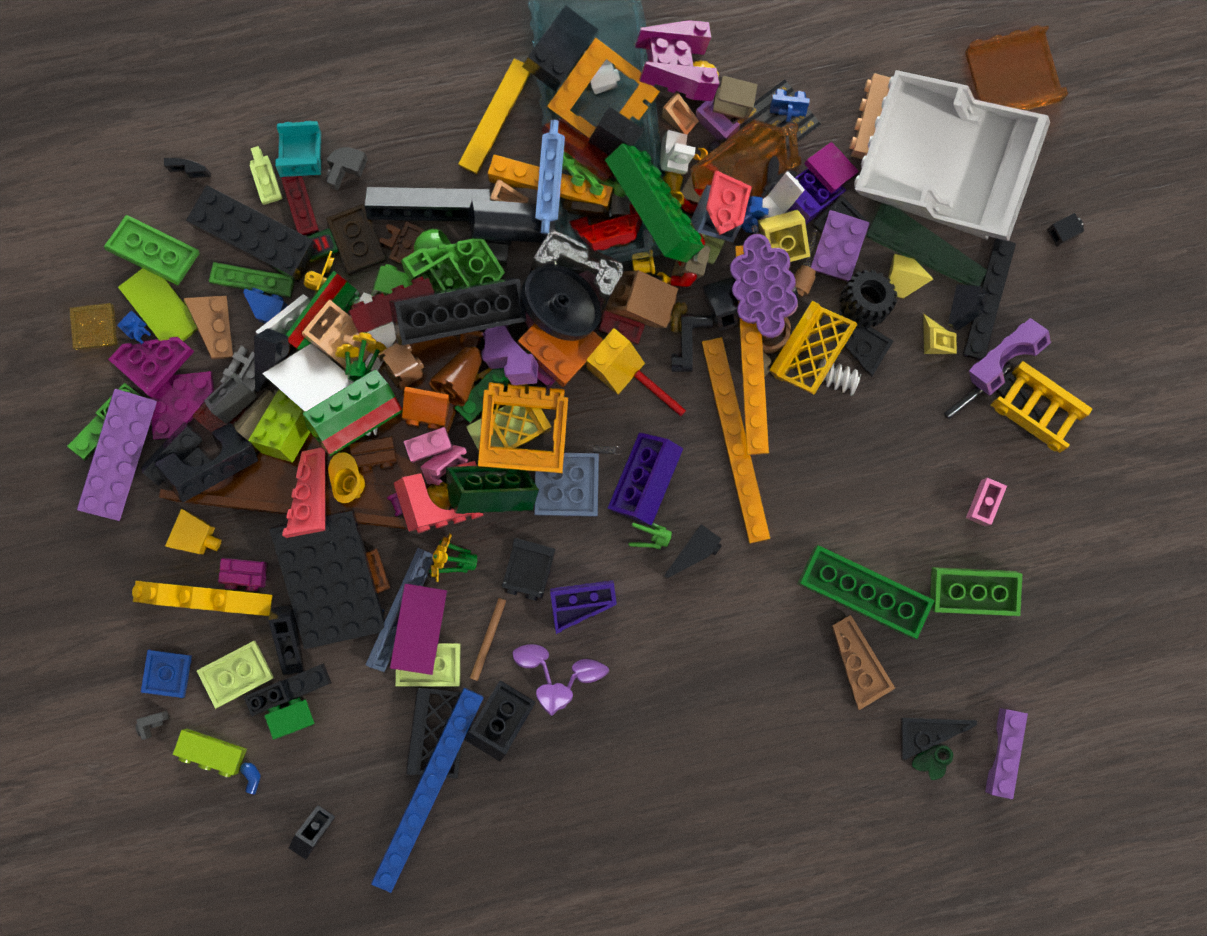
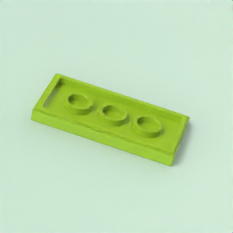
M142 268L118 287L160 341L169 340L171 337H179L182 341H185L198 331L188 307H186L166 279Z

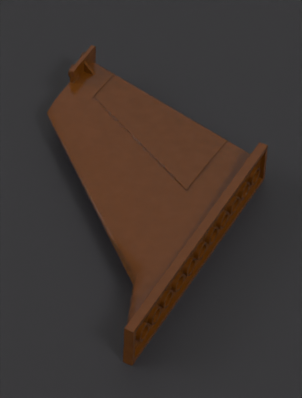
M479 330L409 344L412 348L411 354L413 357H418L424 366L422 369L424 374L422 378L408 387L434 392L429 385L431 378L465 347L474 346L479 349L481 343L485 344L483 332ZM383 361L378 372L389 384L403 411L405 388L399 390V385L395 386L383 368L386 365L385 361ZM452 403L449 404L445 428L447 433H449L456 414L454 408L457 405ZM403 412L380 425L377 430V436L374 435L372 430L370 436L364 435L355 442L392 436L395 443L397 463H394L392 468L380 469V466L372 467L370 472L361 473L365 480L364 490L360 494V498L354 499L349 503L338 502L333 496L328 467L334 455L329 456L325 451V515L354 509L358 524L408 530L404 515L395 516V509L387 497L396 493L394 482L403 477L422 473L426 489H428L430 485L425 480L421 466L433 456L412 463L404 441L435 430L428 429V425L419 423V426L407 425V421L402 419ZM310 432L293 462L262 454L258 451L256 453L257 462L183 503L287 515L288 509H291L293 502L291 497L292 491L297 485L298 479L296 474L302 451L316 448L323 449V447ZM350 445L337 453L345 452L351 455ZM160 489L159 498L182 502L172 490Z

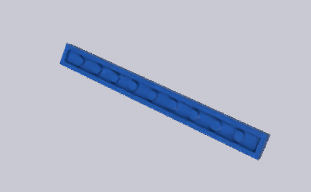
M463 688L371 885L390 893L392 892L484 698L482 695Z

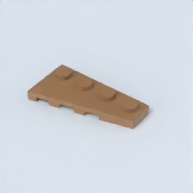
M848 615L833 624L832 629L858 710H861L895 689L852 616Z

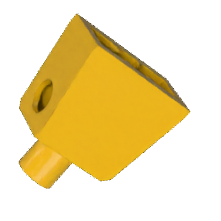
M181 509L165 546L203 555L207 548L217 551L222 540L212 536L215 530L214 526L190 511Z

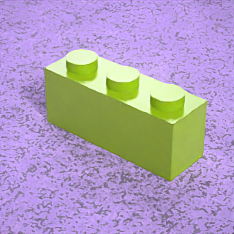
M183 729L179 735L173 755L178 756V760L190 764L192 761L198 763V767L201 769L211 770L213 768L219 770L218 774L231 777V775L239 773L247 749L190 729Z

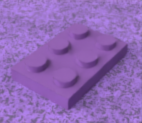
M830 210L811 268L818 273L848 282L852 277L870 222Z

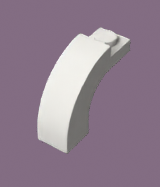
M667 130L661 144L660 166L662 170L681 175L687 173L688 164L695 155V147L686 146L687 134Z

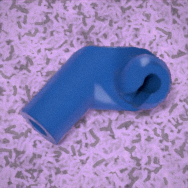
M243 763L240 767V772L248 780L245 792L256 794L261 775L254 764Z

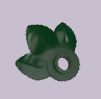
M935 745L920 752L913 760L912 767L918 771H928L932 781L938 780L945 775L946 766L953 761V752L946 745ZM944 753L946 755V759L941 760L938 754Z

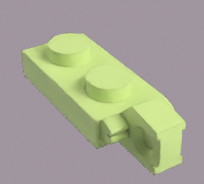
M259 146L251 148L254 160L250 161V168L262 204L265 205L283 199L268 155L263 157Z

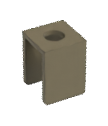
M723 76L721 87L717 89L715 94L713 112L747 120L754 108L758 84Z

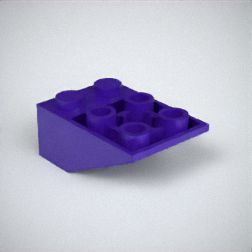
M806 169L795 177L805 190L787 212L798 210L805 218L807 225L841 196L846 189L841 186L831 194L809 169Z

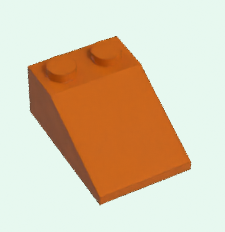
M405 387L402 419L407 421V425L419 426V423L428 425L427 428L432 430L445 427L450 404L449 395Z

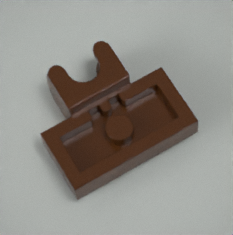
M407 221L402 230L387 224L386 228L392 234V237L390 239H379L380 245L392 250L389 259L402 265L401 260L414 253V243L417 237L425 231V229Z

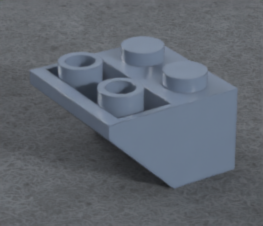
M706 185L691 218V223L698 233L734 242L741 225L721 235L718 234L706 210L711 185Z

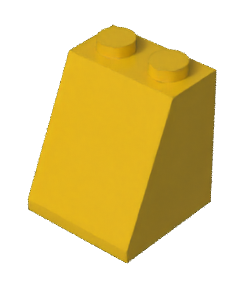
M615 328L612 329L586 360L587 369L618 395L645 364L632 343Z

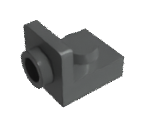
M163 711L136 719V732L138 736H141L142 740L151 738L150 728L164 725L163 720L169 719L168 712Z

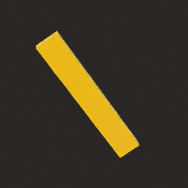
M515 58L513 59L458 163L460 167L476 175L478 174L530 75V72L522 67L523 62Z

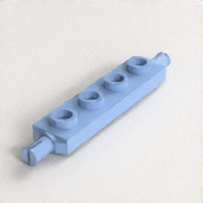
M550 120L549 133L542 135L535 218L542 221L540 232L542 234H549L550 221L558 220L565 137L558 133V120Z

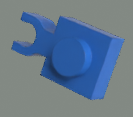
M132 310L117 325L131 339L135 338L141 344L144 343L141 340L143 334L151 335L144 328L147 324Z

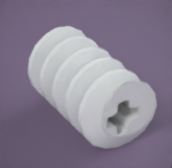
M822 358L818 369L825 366L826 358ZM833 363L824 380H826V387L834 383V390L842 386V393H845L849 388L850 395L852 396L856 391L861 374L858 376L857 369H854L850 374V367L848 366L842 371V364L840 363L834 368Z

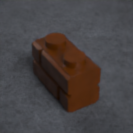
M392 436L350 444L351 456L356 461L359 473L370 472L372 467L380 466V469L392 468L393 464L397 463L395 443Z

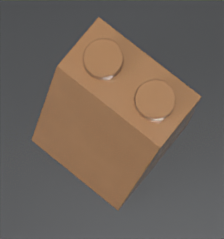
M639 270L617 272L605 311L653 328H667V324L671 319L670 314L673 305L677 299L678 288Z

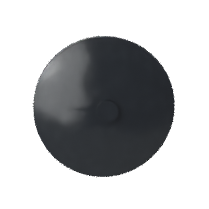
M555 264L542 265L535 268L523 283L522 301L524 307L534 323L549 335L562 340L576 341L590 335L599 324L601 307L598 297L590 284L573 270Z

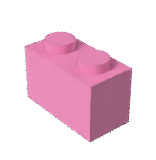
M445 427L404 441L412 463L453 449Z
M989 478L981 480L966 519L982 526L992 525L1007 486Z

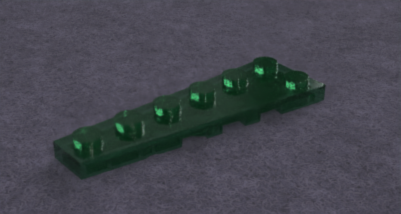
M881 203L865 236L965 285L980 286L987 272L981 265L892 205Z

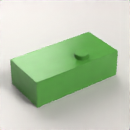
M932 567L930 598L935 600L931 608L932 611L1020 616L1022 573L1017 571Z

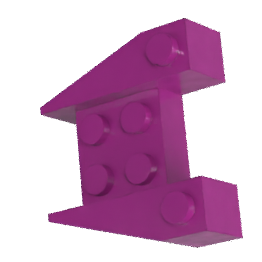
M687 20L641 28L635 48L646 49L648 62L644 64L639 81L652 86L658 84L667 87V91L675 93V91L684 93L686 98L692 100L712 101L719 86L717 68L693 66L692 54L705 55L711 40L709 22Z

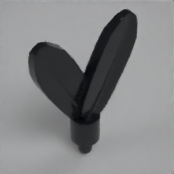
M773 156L768 162L767 184L762 189V197H765L766 194L769 195L786 172H789L794 178L797 176V172L791 170L778 175L779 160L777 156Z

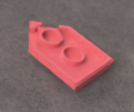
M716 170L706 210L718 234L721 235L743 224L752 186Z

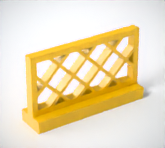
M812 301L769 371L775 379L788 382L814 395L856 328L857 323L821 307L819 303ZM823 315L831 318L832 323L820 326V320ZM844 323L849 325L845 332L837 333L836 326ZM833 327L835 335L824 339L822 331ZM819 332L821 340L810 344V336ZM836 340V348L827 352L825 344ZM822 345L824 353L813 356L811 348ZM808 350L810 358L799 361L798 356L800 352ZM826 358L825 366L816 369L814 361ZM812 363L813 371L802 374L801 366ZM798 368V376L792 378L786 376L790 369ZM815 375L816 380L812 387L805 385L804 378Z
M488 368L477 374L475 381L483 379L492 369ZM522 384L525 385L524 394H528L529 386L527 384ZM499 405L496 406V410L493 409L495 414L493 428L506 448H518L541 434L549 432L552 428L541 408L525 407L524 418L512 415L514 406L511 407L510 414L498 411ZM497 414L509 417L506 428L495 423ZM511 418L523 421L520 432L508 429ZM525 421L533 423L538 431L531 435L523 433ZM507 432L519 435L517 443L511 446L507 444L505 440Z

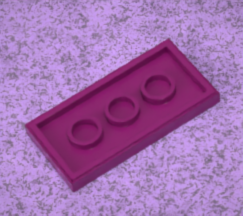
M405 583L390 669L433 675L447 590Z

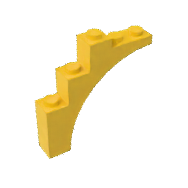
M135 581V586L132 590L133 602L264 616L270 615L272 595L143 581Z

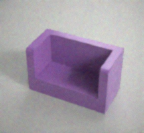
M714 99L712 101H705L696 110V117L699 122L717 140L733 138L738 133L740 124L738 122L733 124L723 114L713 112Z

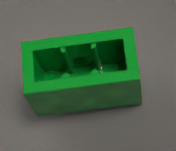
M301 698L289 701L288 707L281 709L279 705L268 709L269 714L264 716L273 740L314 725L306 700L302 701Z

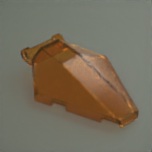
M757 119L752 120L691 167L693 188L705 190L706 185H712L714 172L717 170L752 186L750 196L762 197V189L767 184L768 162L773 156H777L779 160L778 175L786 172L789 168L801 165L797 142L798 124L790 123L781 128ZM787 135H789V146H790V158H789V159H788V157H787V146H786V136H787Z

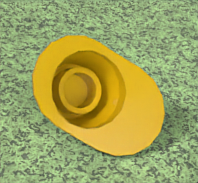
M345 452L337 453L330 460L328 467L332 492L338 502L349 503L354 499L360 498V494L365 487V480L358 471L355 459L350 454Z

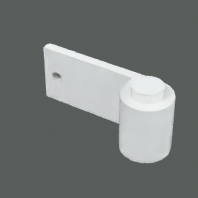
M789 172L783 175L769 195L763 199V208H768L769 213L767 216L760 218V220L786 213L805 190Z

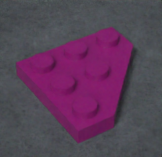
M171 337L169 340L163 341L158 339L143 341V344H122L108 360L152 398L194 353V350L179 337Z
M211 371L172 375L152 398L150 397V399L157 401L152 416L153 440L168 439L184 421L188 423L200 411L201 406L205 403L204 400L214 392L213 373Z

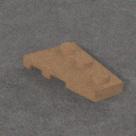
M227 296L184 298L186 307L189 309L210 358H232L233 351Z

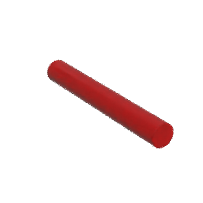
M640 370L634 375L637 380L678 415L682 416L686 412L680 404Z

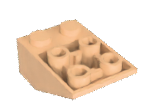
M328 300L302 332L304 338L345 370V359L335 356L337 347L351 344L353 347H358L360 351L361 342L352 339L354 335H359L352 318L331 300ZM366 343L362 362H364L365 359L370 355V352H368L366 349L368 343ZM350 357L351 364H353V361L358 360V357Z

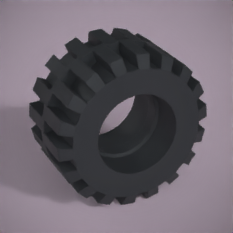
M875 270L857 272L851 277L841 292L839 302H841L840 308L845 311L843 313L845 317L849 316L850 320L857 322L858 326L864 324L865 327H870L871 325L875 327L879 323L881 324L897 303V291H894V284L890 283L888 277H883L884 274L881 272L879 274ZM862 294L870 296L875 304L865 300Z

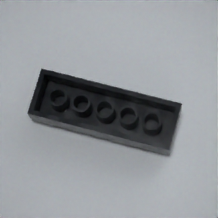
M208 185L204 188L186 219L195 229L298 283L318 247L312 239Z
M508 278L389 301L396 341L400 345L527 321L519 278Z

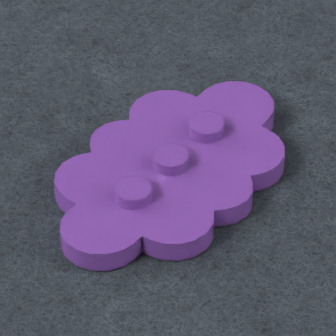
M753 234L744 242V254L737 256L730 265V272L736 280L733 284L732 292L734 297L740 301L737 307L739 317L748 324L756 323L758 331L763 336L774 338L783 332L785 327L784 318L791 316L798 307V300L792 292L796 285V280L793 273L788 270L790 267L788 253L781 248H771L769 240L764 235Z

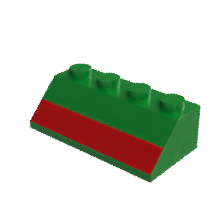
M333 271L286 333L288 343L298 351L310 345L311 342L302 336V332L328 300H331L347 313L352 305L359 302L361 294L344 278Z
M375 369L302 414L307 429L328 455L332 456L403 411L389 384Z

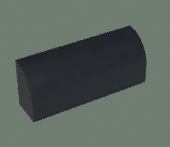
M472 199L468 210L472 239L553 243L555 220L550 221L549 234L540 233L542 221L535 218L536 204Z

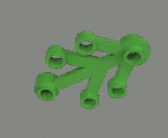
M564 151L562 169L569 171L572 175L571 182L574 185L582 186L586 178L591 184L590 192L595 195L602 194L604 187L599 184L601 182L613 187L615 195L625 197L626 193L616 179V182L611 181L614 176L612 170L607 168L597 169L595 168V162L592 160H579L571 153Z

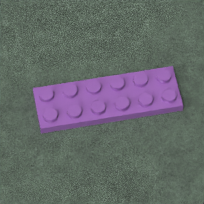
M114 388L77 506L78 511L120 521L157 403L156 400Z

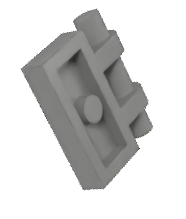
M240 346L237 353L234 352L233 360L228 369L225 368L222 373L224 376L220 382H225L236 372L240 363H243L245 365L238 376L255 393L254 352H251L249 358H246L244 356L248 349Z

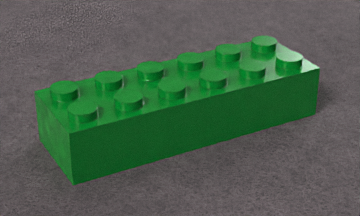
M622 143L605 161L663 255L687 263L704 248L700 234L690 225V218L680 209L681 204L670 193V186L661 179V172L651 163V156L645 150L641 151L634 146Z
M819 545L814 547L797 583L801 587L911 639L918 638L935 601Z

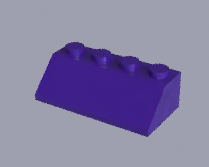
M639 432L607 509L652 526L683 448L669 439Z

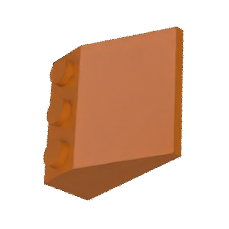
M534 323L518 340L517 344L527 354H532L538 365L559 385L564 387L586 364L588 357L600 345L603 339L592 331L590 335L580 340H562L549 335Z

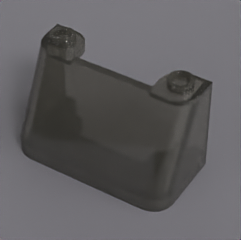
M549 233L533 258L530 273L535 268H542L546 264L564 266L578 273L590 284L598 297L601 307L600 323L623 274L622 264L562 233Z

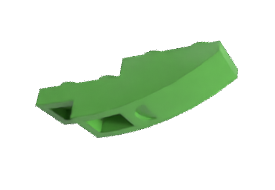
M126 383L119 388V390L141 396ZM111 397L96 412L97 416L67 446L84 461L95 452Z

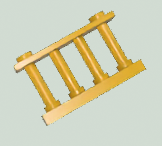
M1022 361L1012 371V374L1016 376V381L1003 399L999 396L991 403V406L995 408L997 413L1007 416L1046 443L1049 449L1061 453L1070 445L1063 439L1075 420L1081 421L1087 417L1092 408ZM1026 383L1033 388L1034 392L1023 409L1019 410L1011 403L1023 384ZM1041 395L1051 401V404L1038 423L1028 415ZM1061 407L1068 412V417L1055 435L1046 426L1057 409Z

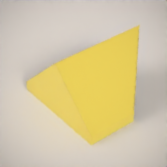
M894 254L888 278L890 283L895 286L894 291H897V297L904 299L933 280L915 259Z
M923 313L924 354H957L956 333L948 331Z

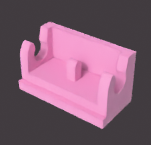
M452 444L453 449L436 454L421 466V470L427 484H441L442 480L439 478L446 473L447 467H454L458 463H467L469 460L461 457V455L467 453L466 449Z

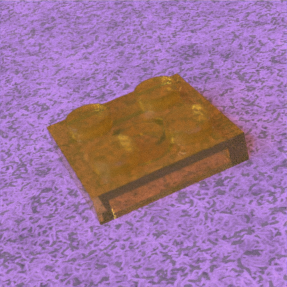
M112 303L70 308L73 349L80 350L117 345L114 305Z

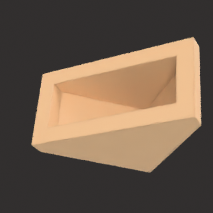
M677 92L663 107L662 118L683 134L688 135L699 122Z
M497 180L490 197L491 201L527 203L529 199L501 180Z

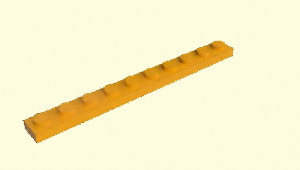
M735 246L736 258L744 254L743 246ZM739 317L747 455L768 454L762 334L758 331L756 323L748 324Z
M720 337L702 341L701 344L748 541L750 544L770 539L751 456L747 455L746 435L723 339Z

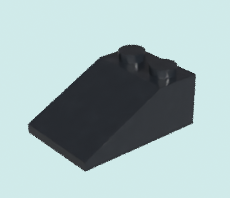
M500 680L464 740L500 762L508 752L536 702Z

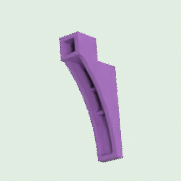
M508 325L486 329L483 335L485 348L482 349V359L489 368H504L505 377L510 380L512 385L537 383L538 363L532 354H527L513 340Z

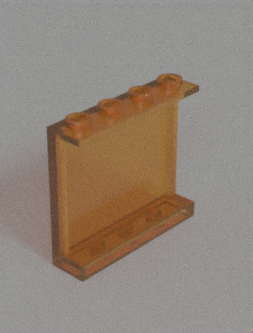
M1036 25L1027 31L1021 32V30H1016L1006 36L995 35L989 40L982 41V39H978L970 43L965 54L979 101L1020 110H1029L1062 102L1068 95L1067 88H1061L1046 37L1049 26L1041 27Z

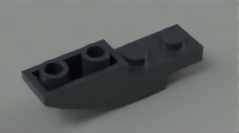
M323 663L244 696V699L252 717L313 692L332 682Z

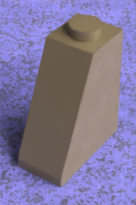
M267 388L234 424L237 432L245 439L249 440L277 390L270 391Z

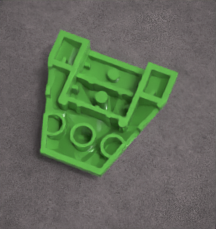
M468 239L450 245L442 244L434 248H422L401 260L404 271L408 275L407 281L409 285H412V280L423 276L424 280L429 278L434 292L498 281L505 273L484 239Z

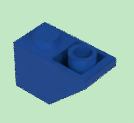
M252 288V290L244 289L243 293L256 319L261 323L266 324L288 306L283 301L284 298L272 294L269 297L264 295L262 290Z

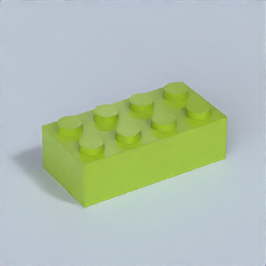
M278 389L248 441L262 454L293 462L310 434L302 414L305 411Z

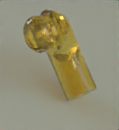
M677 302L673 305L671 314L672 332L681 331V313L685 314L687 312L686 303Z

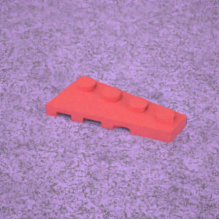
M322 448L302 451L296 474L298 479L297 485L292 491L291 497L293 502L291 509H288L286 517L288 523L287 527L283 529L282 534L286 538L325 531V450Z

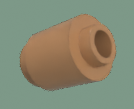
M801 265L794 275L798 297L801 298L803 295L808 296L816 278V271L805 265Z

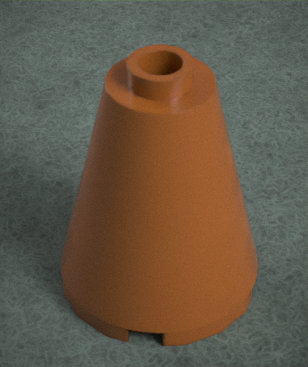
M474 346L462 349L431 378L429 385L432 390L449 395L450 403L464 406L468 401L482 362L481 351Z

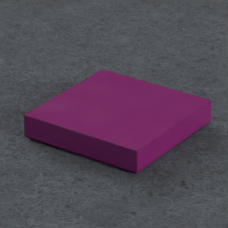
M832 142L808 158L804 163L831 194L859 172Z

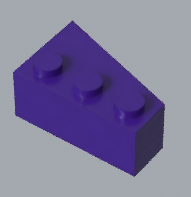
M613 580L550 589L556 634L617 605Z

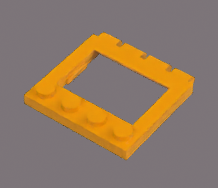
M597 38L591 43L547 106L588 138L591 137L596 127L580 115L577 116L570 109L606 59L628 78H632L639 83L637 89L620 111L627 118L630 119L633 116L640 120L649 108L643 103V100L646 99L652 103L660 92L652 85L640 82L639 78L642 72Z
M489 382L488 390H484L478 466L562 473L568 397H564L565 390L549 388V396H546V387L529 386L528 394H524L525 385L508 384L507 392H503V383ZM494 404L556 410L552 439L553 452L490 446L494 427Z

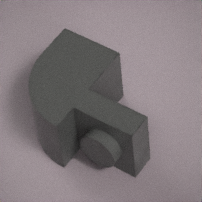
M349 147L333 151L327 158L328 164L332 167L326 175L330 188L339 189L345 172L361 178L368 160L366 154Z

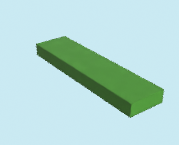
M213 262L209 282L238 289L252 290V288H256L266 294L291 298L295 280L282 274Z

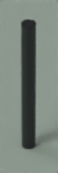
M1007 362L1002 369L1003 376L1013 369L1011 363ZM976 387L944 412V415L948 419L952 418L984 391Z

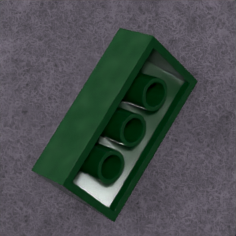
M480 466L446 468L448 501L456 514L533 510L539 489L527 470Z

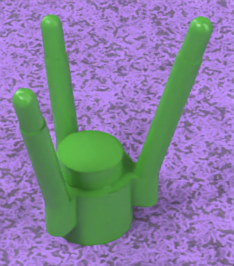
M632 523L633 527L651 533V541H654V543L629 542V546L649 547L659 550L661 546H668L672 531L666 530V527L652 523L651 527L655 529Z

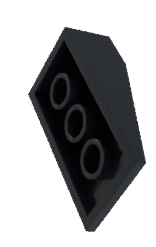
M565 5L529 54L522 67L556 91L598 29Z

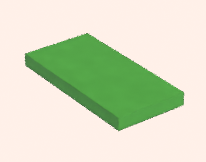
M128 215L124 217L104 246L106 251L176 285L180 284L200 254L198 249Z

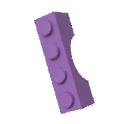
M1031 318L1022 323L1015 332L1004 338L1001 344L995 349L990 350L986 357L972 366L969 370L972 383L990 396L1005 383L1002 369L1006 362L1018 355L1036 356L1051 343L1049 331Z
M1003 708L999 709L996 727L998 748L994 764L988 773L985 790L988 794L1009 799L1014 797L1027 713Z

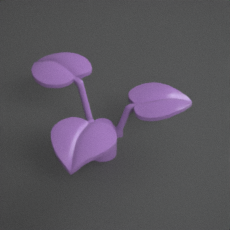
M529 644L520 646L512 652L515 663L523 668H534L539 664L542 665L547 684L537 689L536 697L540 705L551 716L571 702L573 693L570 689L574 679L578 678L582 683H591L609 673L608 667L591 659H582L573 664L572 671L575 674H572L567 687L561 683L552 685L544 661L549 658V653L544 647Z

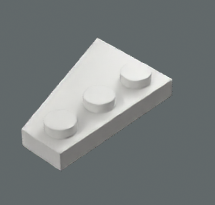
M304 294L255 331L256 334L269 328L286 335L310 303L309 298Z

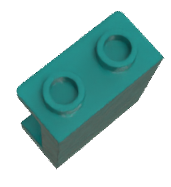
M318 122L278 123L279 156L276 159L275 166L279 176L321 175V130Z

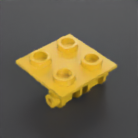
M332 251L329 253L322 275L313 271H309L305 275L304 285L306 288L316 291L314 296L327 280L324 277V273L330 272L334 258L330 257Z

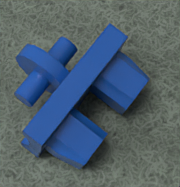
M783 89L776 90L775 95L773 94L770 113L785 115L786 122H790L791 116L806 117L810 98H806L805 92L797 91L794 97L786 96L787 92Z
M749 197L744 222L741 225L747 233L756 231L759 226L758 219L767 216L769 213L768 208H763L762 197Z

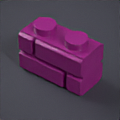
M221 558L218 583L225 584L224 588L237 589L238 585L246 586L245 590L258 591L259 587L265 588L268 564L267 562Z

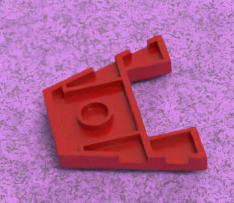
M629 204L630 214L593 225L589 224L588 217H583L570 221L571 229L590 248L596 251L606 250L617 244L624 245L631 240H635L643 221L634 206Z

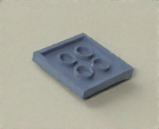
M564 453L562 473L536 471L535 484L539 492L535 501L534 515L598 517L599 453Z

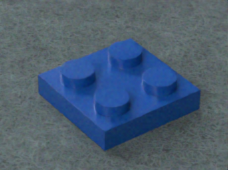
M148 650L141 693L185 698L192 655Z

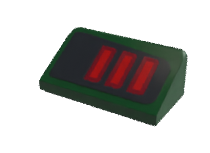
M330 229L308 236L318 245L310 259V263L328 256L330 251H332V254L338 252Z

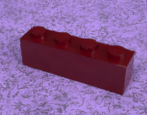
M423 276L412 280V285L404 288L403 285L391 289V294L384 296V293H380L371 297L372 302L365 304L364 301L352 305L353 309L349 313L358 334L370 332L393 322L389 301L434 293L429 278L424 280Z

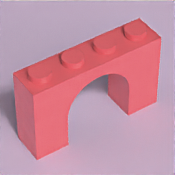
M476 462L459 464L455 467L476 466ZM422 473L403 477L394 482L409 532L417 530L418 533L430 530V526L435 525L436 528L447 526L449 521L457 524L466 521L465 517L471 516V519H476L484 516L483 513L456 514L453 508L451 510H444L437 507L429 498Z

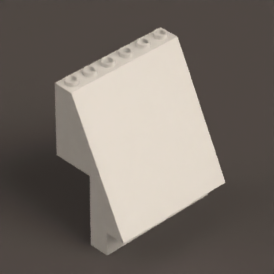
M896 70L894 77L892 76L889 80V92L883 98L881 115L876 118V129L874 135L869 139L867 156H864L862 159L861 173L855 179V190L861 196L986 240L990 236L1009 241L1050 125L1048 115L975 100L967 85Z

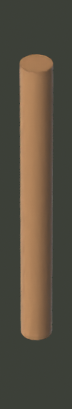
M498 598L470 676L473 680L478 681L506 600Z

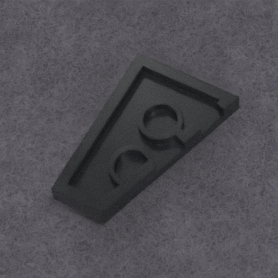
M840 309L837 314L845 317L843 314L845 311ZM844 323L836 326L837 333L845 332L849 325ZM862 324V326H856L845 347L872 377L894 341L872 327H865Z

